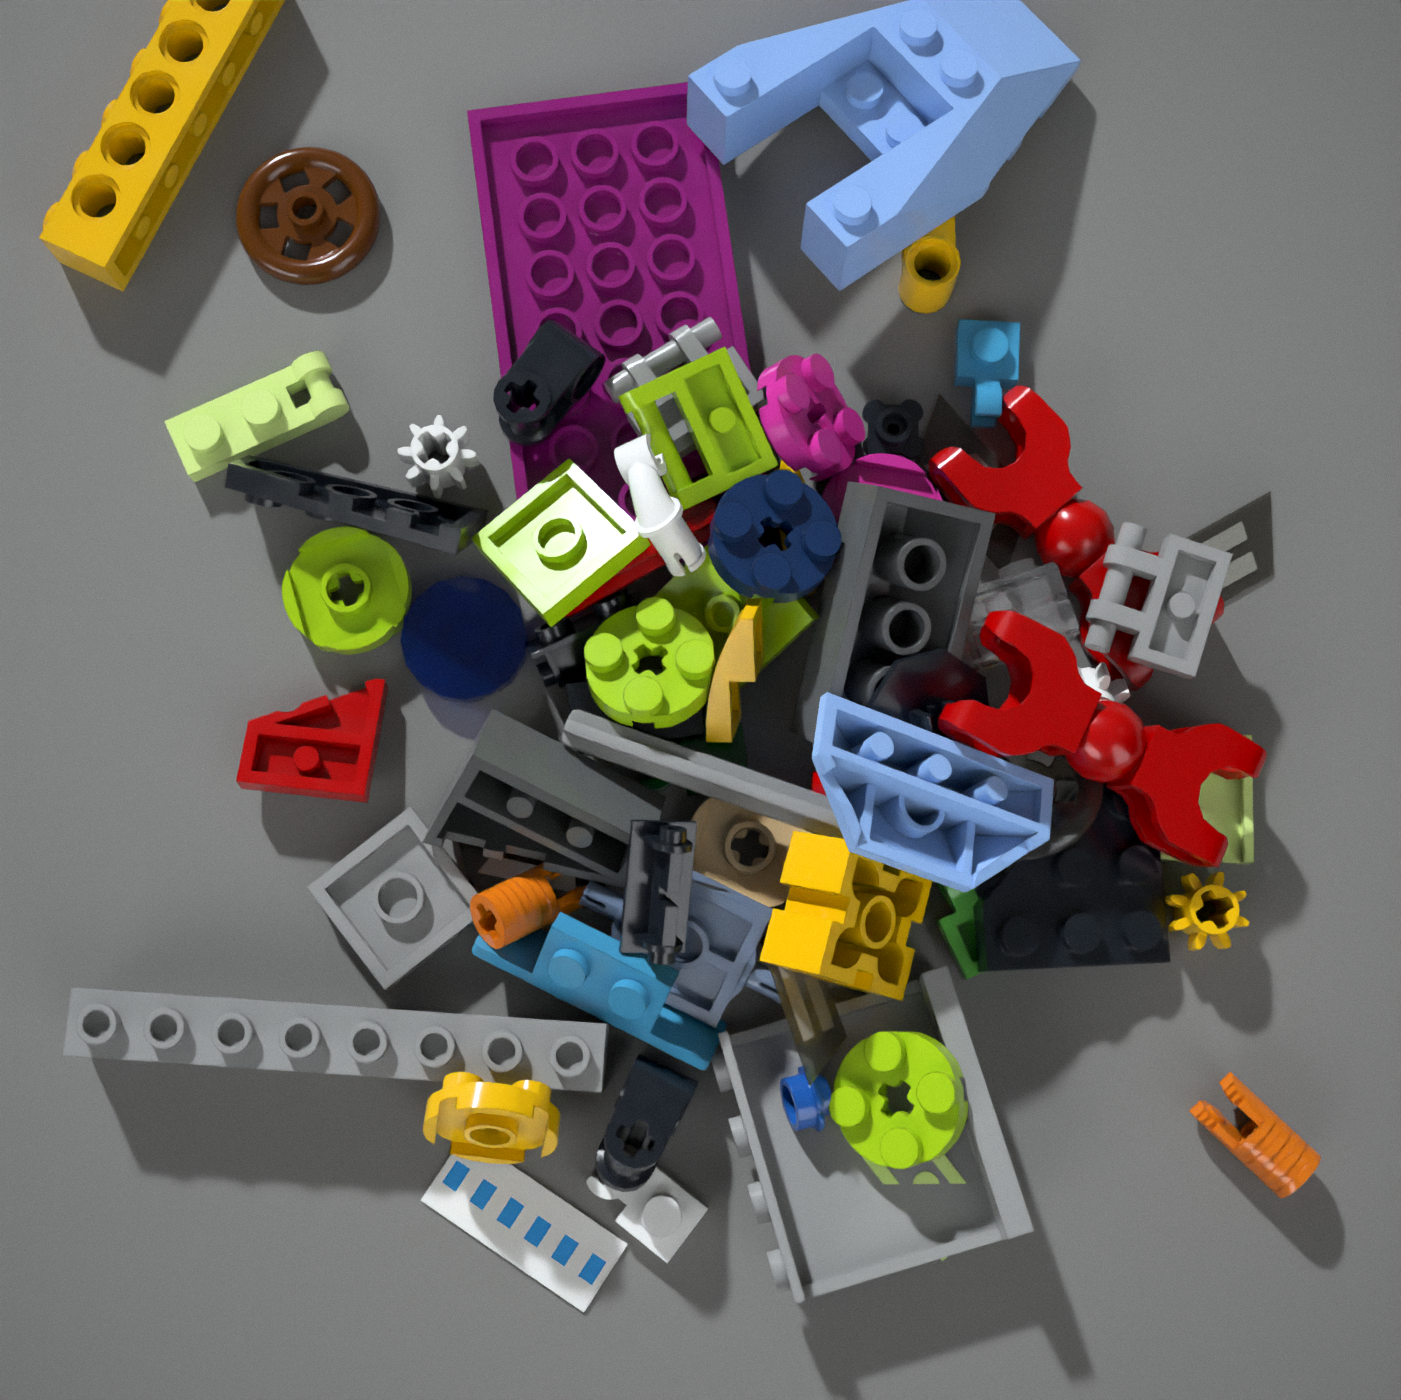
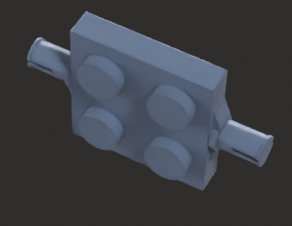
M693 870L685 953H675L674 963L668 965L680 972L665 1003L716 1028L728 1002L742 991L744 985L780 1004L786 993L781 974L756 962L759 940L771 918L773 909ZM590 880L580 899L579 905H583L613 920L611 937L620 941L624 896Z

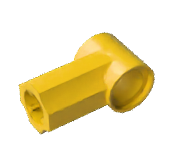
M955 216L901 251L902 272L899 279L898 292L903 303L915 312L924 314L937 312L945 307L950 300L961 265L960 254L956 248ZM931 270L937 273L941 279L935 281L926 280L919 276L917 271Z

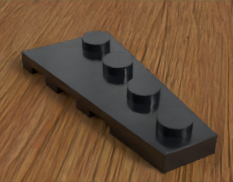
M251 455L228 463L225 488L245 493V500L252 504L266 507L287 505L304 510L306 515L316 519L345 522L454 555L459 554L473 543L471 538L485 527L488 510Z

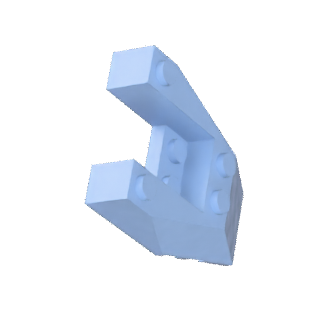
M908 0L737 45L688 75L687 125L724 165L812 109L820 106L871 160L870 163L807 202L805 208L800 249L837 290L841 291L981 199L989 189L991 180L1005 161H1010L1019 149L1023 137L1038 117L1040 119L1043 117L1078 70L1081 60L1021 0Z

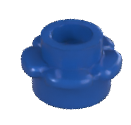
M806 1066L798 1067V1074L780 1080V1095L786 1117L794 1131L810 1127L812 1129L815 1128L816 1132L822 1131L825 1127V1116L830 1115L829 1103L832 1093L829 1084L823 1075L813 1077L812 1072Z

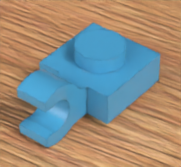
M958 320L955 329L954 386L972 387L970 428L995 429L996 417H1000L1002 411V389H1012L1018 383L1020 323Z

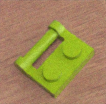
M726 347L618 396L625 414L633 413L642 435H651L650 445L654 456L663 453L667 473L662 476V479L668 489L669 497L679 499L683 510L730 489L743 479L762 474L778 466ZM669 394H672L709 475L694 483L690 479L655 402Z

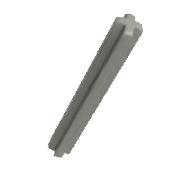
M580 709L573 710L566 720L562 733V743L566 747L817 835L844 839L828 798L823 794Z

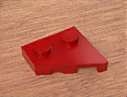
M375 678L364 682L366 688L329 700L327 695L303 702L298 708L290 712L275 711L248 720L236 778L240 788L368 803L388 694V686L385 679Z

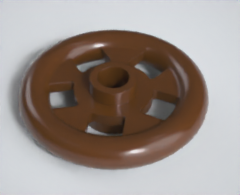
M320 147L294 148L281 152L263 162L245 182L236 207L238 236L250 259L272 277L298 285L322 284L344 276L359 265L367 256L379 231L380 202L375 186L369 176L357 163L347 156L334 150ZM306 172L309 179L308 185L297 186L287 193L284 191L281 184L282 180L291 175ZM337 179L352 194L341 204H336L331 194L325 190L326 187ZM278 206L277 220L279 227L262 229L260 222L262 207ZM305 206L317 208L311 218L300 219L297 217L299 210ZM342 221L351 226L353 231L347 241L339 248L326 239L333 234L338 222ZM291 240L297 244L311 245L307 260H297L284 256L287 242Z

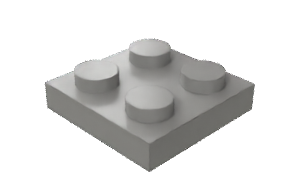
M411 806L307 886V889L384 990L393 988L474 924L470 912V901L474 895L479 893L443 846L439 847L422 843L428 826Z

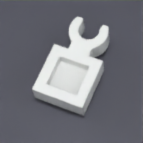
M623 1149L622 1153H624L628 1157H631V1155ZM657 1165L647 1183L635 1191L621 1192L611 1189L593 1173L586 1181L589 1189L596 1196L608 1200L618 1198L626 1204L615 1222L666 1263L670 1261L708 1210L706 1204Z

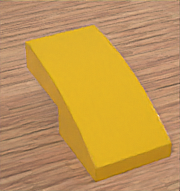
M749 598L719 656L708 697L706 742L732 743L741 720L740 682H755L764 661L762 598Z

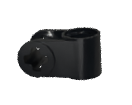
M549 320L543 324L531 338L522 355L498 381L494 389V405L499 415L500 427L507 439L519 446H534L546 440L573 405L583 398L595 384L605 365V355L557 321ZM533 404H535V405H536V409H534L533 411H531L530 409H528V408H530ZM519 406L521 409L514 413V408Z
M638 1054L614 1105L616 1110L597 1150L595 1158L596 1171L603 1183L611 1189L621 1192L635 1191L647 1183L665 1150L670 1136H674L699 1081L643 1054ZM625 1145L633 1146L638 1150L634 1158L622 1153Z

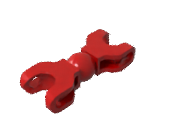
M1015 386L1002 396V411L999 417V421L1007 430L1016 446L1015 462L1003 468L984 467L970 457L963 449L951 446L940 450L929 459L930 477L950 503L995 513L993 524H1004L1012 527L1024 540L1034 533L1036 550L1043 564L1059 575L1076 578L1067 588L1080 603L1081 616L1078 629L1082 649L1097 665L1101 662L1106 663L1112 681L1125 679L1130 691H1138L1150 680L1154 669L1126 660L1134 635L1116 631L1109 653L1094 651L1084 646L1091 624L1085 619L1091 600L1099 599L1108 569L1103 566V561L1108 545L1115 544L1114 526L1104 509L1090 500L1074 498L1083 487L1076 481L1069 470L1068 459L1071 442L1068 426L1032 389L1027 386ZM1141 550V551H1143V552H1146V553H1149V554H1153V555H1156V556L1159 555V552L1150 553V552ZM1133 576L1124 606L1141 611L1150 580ZM1221 596L1219 597L1212 624L1224 613V601Z
M1014 611L989 612L981 628L979 638L983 647L990 650L1006 664L1011 679L1009 696L999 709L986 706L975 700H960L955 703H947L937 721L939 730L958 743L997 758L1024 755L1037 750L1050 757L1065 755L1067 763L1079 775L1096 782L1107 783L1106 787L1124 798L1128 805L1130 821L1142 842L1191 866L1219 868L1229 844L1227 837L1218 832L1203 818L1198 803L1201 785L1210 773L1227 780H1239L1249 776L1258 778L1267 759V752L1257 743L1221 723L1182 727L1167 730L1160 725L1144 727L1141 718L1127 705L1109 699H1100L1102 693L1084 683L1078 671L1077 658L1063 635Z

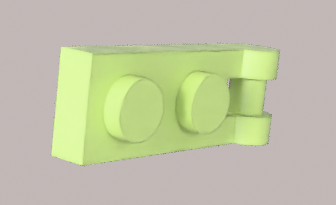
M323 351L306 353L298 357L287 368L164 421L188 476L194 482H197L228 468L229 462L248 455L256 456L344 416L349 411V405L343 391L333 387L329 378L332 374V367L326 354ZM307 388L311 399L307 404L297 408L291 395Z

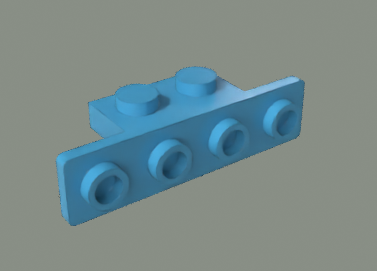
M562 912L555 919L549 932L540 928L500 949L490 947L480 934L476 938L471 950L473 955L700 1070L707 1069L720 1042L718 1033L724 1032L727 1027L725 1021L720 1019L716 1028L665 1003L680 971L668 965L653 964L647 960L648 955L644 953H620V941Z

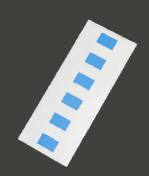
M451 1154L420 1200L583 1313L628 1245L511 1164L476 1162Z

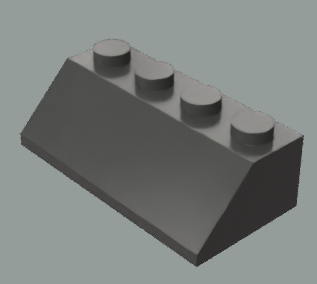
M848 481L838 522L842 543L825 578L817 613L819 618L815 621L790 729L791 732L814 743L820 697L829 692L866 707L895 660L939 648L946 649L961 660L995 513L882 486Z

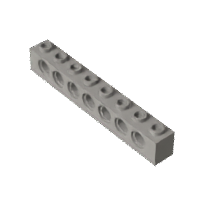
M71 988L63 1056L441 1082L450 1073L468 1072L478 1075L484 1082L512 1085L522 1080H533L544 1083L551 1089L603 1092L606 1086L610 1024L109 989Z

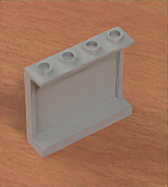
M947 966L922 973L918 980L908 982L903 1001L875 994H867L827 1006L834 1027L824 1032L821 1029L816 1011L807 1012L815 1036L803 1042L795 1016L732 1035H728L727 1031L718 1033L722 1050L715 1052L711 1061L720 1092L733 1089L741 1115L729 1118L728 1120L739 1158L752 1155L760 1181L748 1184L747 1187L758 1225L771 1221L778 1242V1249L766 1252L777 1291L781 1293L791 1289L795 1304L987 1244L1034 1232ZM881 1031L920 1032L936 1039L953 1054L964 1076L960 1080L964 1089V1100H968V1116L959 1139L945 1153V1156L966 1183L950 1184L935 1163L929 1161L906 1169L887 1167L899 1184H883L863 1157L848 1143L841 1131L840 1125L835 1123L831 1115L825 1116V1127L820 1132H816L815 1128L812 1129L811 1127L799 1131L792 1129L781 1100L780 1080L798 1074V1067L806 1066L812 1072L813 1077L823 1075L829 1084L831 1093H833L836 1074L843 1059L861 1040L869 1038L872 1034ZM903 1082L898 1087L889 1086L887 1090L888 1107L894 1114L897 1111L907 1112L910 1110L912 1112L914 1107L907 1099L911 1087L906 1082ZM928 1171L938 1178L939 1184H913V1180L918 1173Z

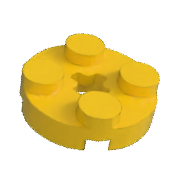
M454 1072L446 1075L443 1080L442 1089L434 1092L428 1098L423 1134L433 1145H435L436 1133L450 1140L449 1153L463 1159L492 1164H515L524 1162L525 1150L542 1146V1158L551 1154L556 1149L561 1115L558 1108L550 1102L551 1088L544 1083L522 1080L508 1085L484 1082L478 1075L468 1072Z

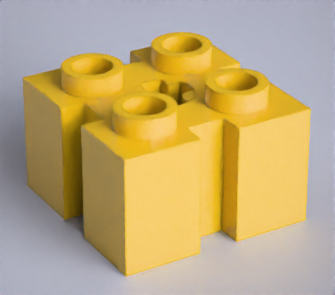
M793 831L780 883L790 887L784 910L774 908L772 910L759 961L794 972L811 975L813 978L845 988L903 1001L915 949L907 947L906 942L911 922L922 924L932 881L849 852L845 840L842 838Z

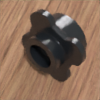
M877 399L869 401L862 411V418L868 426L866 439L863 442L864 453L866 455L876 453L893 454L909 460L919 457L924 449V441L919 436L918 422L922 419L924 413L922 406L912 399L904 400L901 404L888 405ZM889 425H896L899 432L894 435L890 434L887 427Z

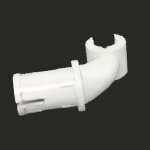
M645 434L615 448L616 464L630 489L637 516L634 523L636 532L643 538L650 539L672 575L684 576L685 569L679 560L682 558L690 572H693L702 565L707 553L682 518L683 507L679 499L669 497L660 478V476L667 473L663 453L654 456L650 445L651 435Z

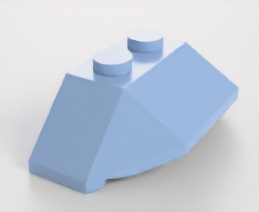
M829 692L820 697L812 761L849 852L956 890L967 892L1005 869L1028 852L1050 840L1054 779Z

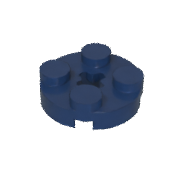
M776 470L770 475H756L743 479L733 485L722 496L711 520L708 551L718 575L737 593L752 598L754 594L763 598H775L772 603H789L807 596L821 584L832 567L834 558L840 549L842 537L835 517L826 501L814 489L802 483L800 477L788 470ZM763 526H772L782 530L787 536L784 543L788 549L781 551L775 544L765 548L759 542L764 533Z

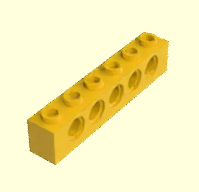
M168 0L160 13L159 26L148 46L141 49L134 57L130 69V77L118 99L112 100L107 105L102 116L101 129L89 150L82 152L77 158L72 171V180L60 201L54 203L44 217L43 231L39 239L60 263L124 292L285 0ZM228 4L226 7L219 11H212L215 7L219 5ZM200 53L196 59L183 62L186 57ZM173 103L166 111L154 113L161 105ZM144 153L138 162L125 165L127 160L133 155ZM115 204L114 209L109 214L103 217H96L99 210L104 206Z

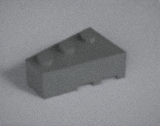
M492 709L444 792L422 843L442 847L445 839L483 847L482 856L503 861L505 853L544 861L543 870L624 888L631 820H660L666 797Z

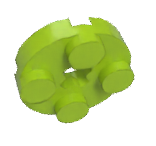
M343 526L319 532L306 540L298 549L300 554L293 561L290 571L286 570L282 581L283 604L294 627L320 650L343 655L368 652L386 643L394 634L400 632L406 626L409 618L408 609L412 600V582L403 559L388 542L383 541L378 536L369 534L366 530ZM344 576H350L355 584L364 583V592L357 595V602L350 606H346L342 600L333 601L331 592L340 589L341 583L339 579Z
M659 597L647 598L640 602L638 606H632L617 612L598 627L593 636L587 640L584 647L587 681L591 695L598 707L607 716L620 724L633 727L632 721L639 723L654 722V728L671 727L692 717L708 700L715 672L713 641L701 622L686 611L673 608L672 604L666 599ZM646 656H659L663 658L661 661L664 671L658 675H655L650 670L638 674L635 670L639 667V660Z
M877 1032L869 1038L861 1040L843 1059L836 1074L834 1092L831 1094V1101L829 1103V1112L835 1123L840 1125L841 1131L848 1143L861 1156L884 1167H891L893 1169L911 1168L940 1158L959 1139L968 1116V1100H964V1089L960 1080L964 1076L953 1054L936 1039L920 1032ZM903 1082H906L911 1087L907 1099L914 1107L910 1114L905 1111H897L894 1114L888 1107L887 1090L889 1086L898 1087Z

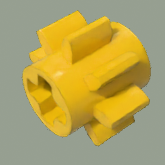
M1223 872L1211 873L1206 880L1205 886H1202L1199 878L1194 873L1181 877V882L1186 892L1181 895L1165 896V903L1168 906L1174 907V920L1167 925L1168 931L1181 930L1189 935L1187 942L1188 950H1201L1205 945L1207 936L1210 937L1217 949H1227L1231 947V939L1227 931L1232 928L1249 926L1250 922L1245 917L1239 916L1240 909L1238 903L1247 894L1245 891L1231 892L1223 887L1225 880ZM1211 901L1216 911L1208 916L1209 921L1200 922L1195 911L1204 906L1203 902Z

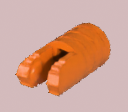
M543 862L474 895L470 901L472 920L482 939L490 947L500 949L554 922L560 912L568 915L584 907L579 905V902L587 886L577 887L564 894L561 898L556 899L548 880L557 879L564 874L543 870Z
M1230 1071L1219 1083L1226 1097L1250 1118L1243 1128L1239 1131L1215 1106L1207 1103L1205 1100H1200L1189 1112L1280 1199L1285 1198L1295 1192L1309 1179L1318 1167L1321 1156Z

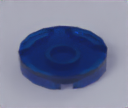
M459 576L437 582L417 596L404 617L400 642L406 666L424 689L443 700L472 703L484 700V697L492 696L497 691H502L514 681L525 663L526 645L529 638L522 612L505 590L485 579Z

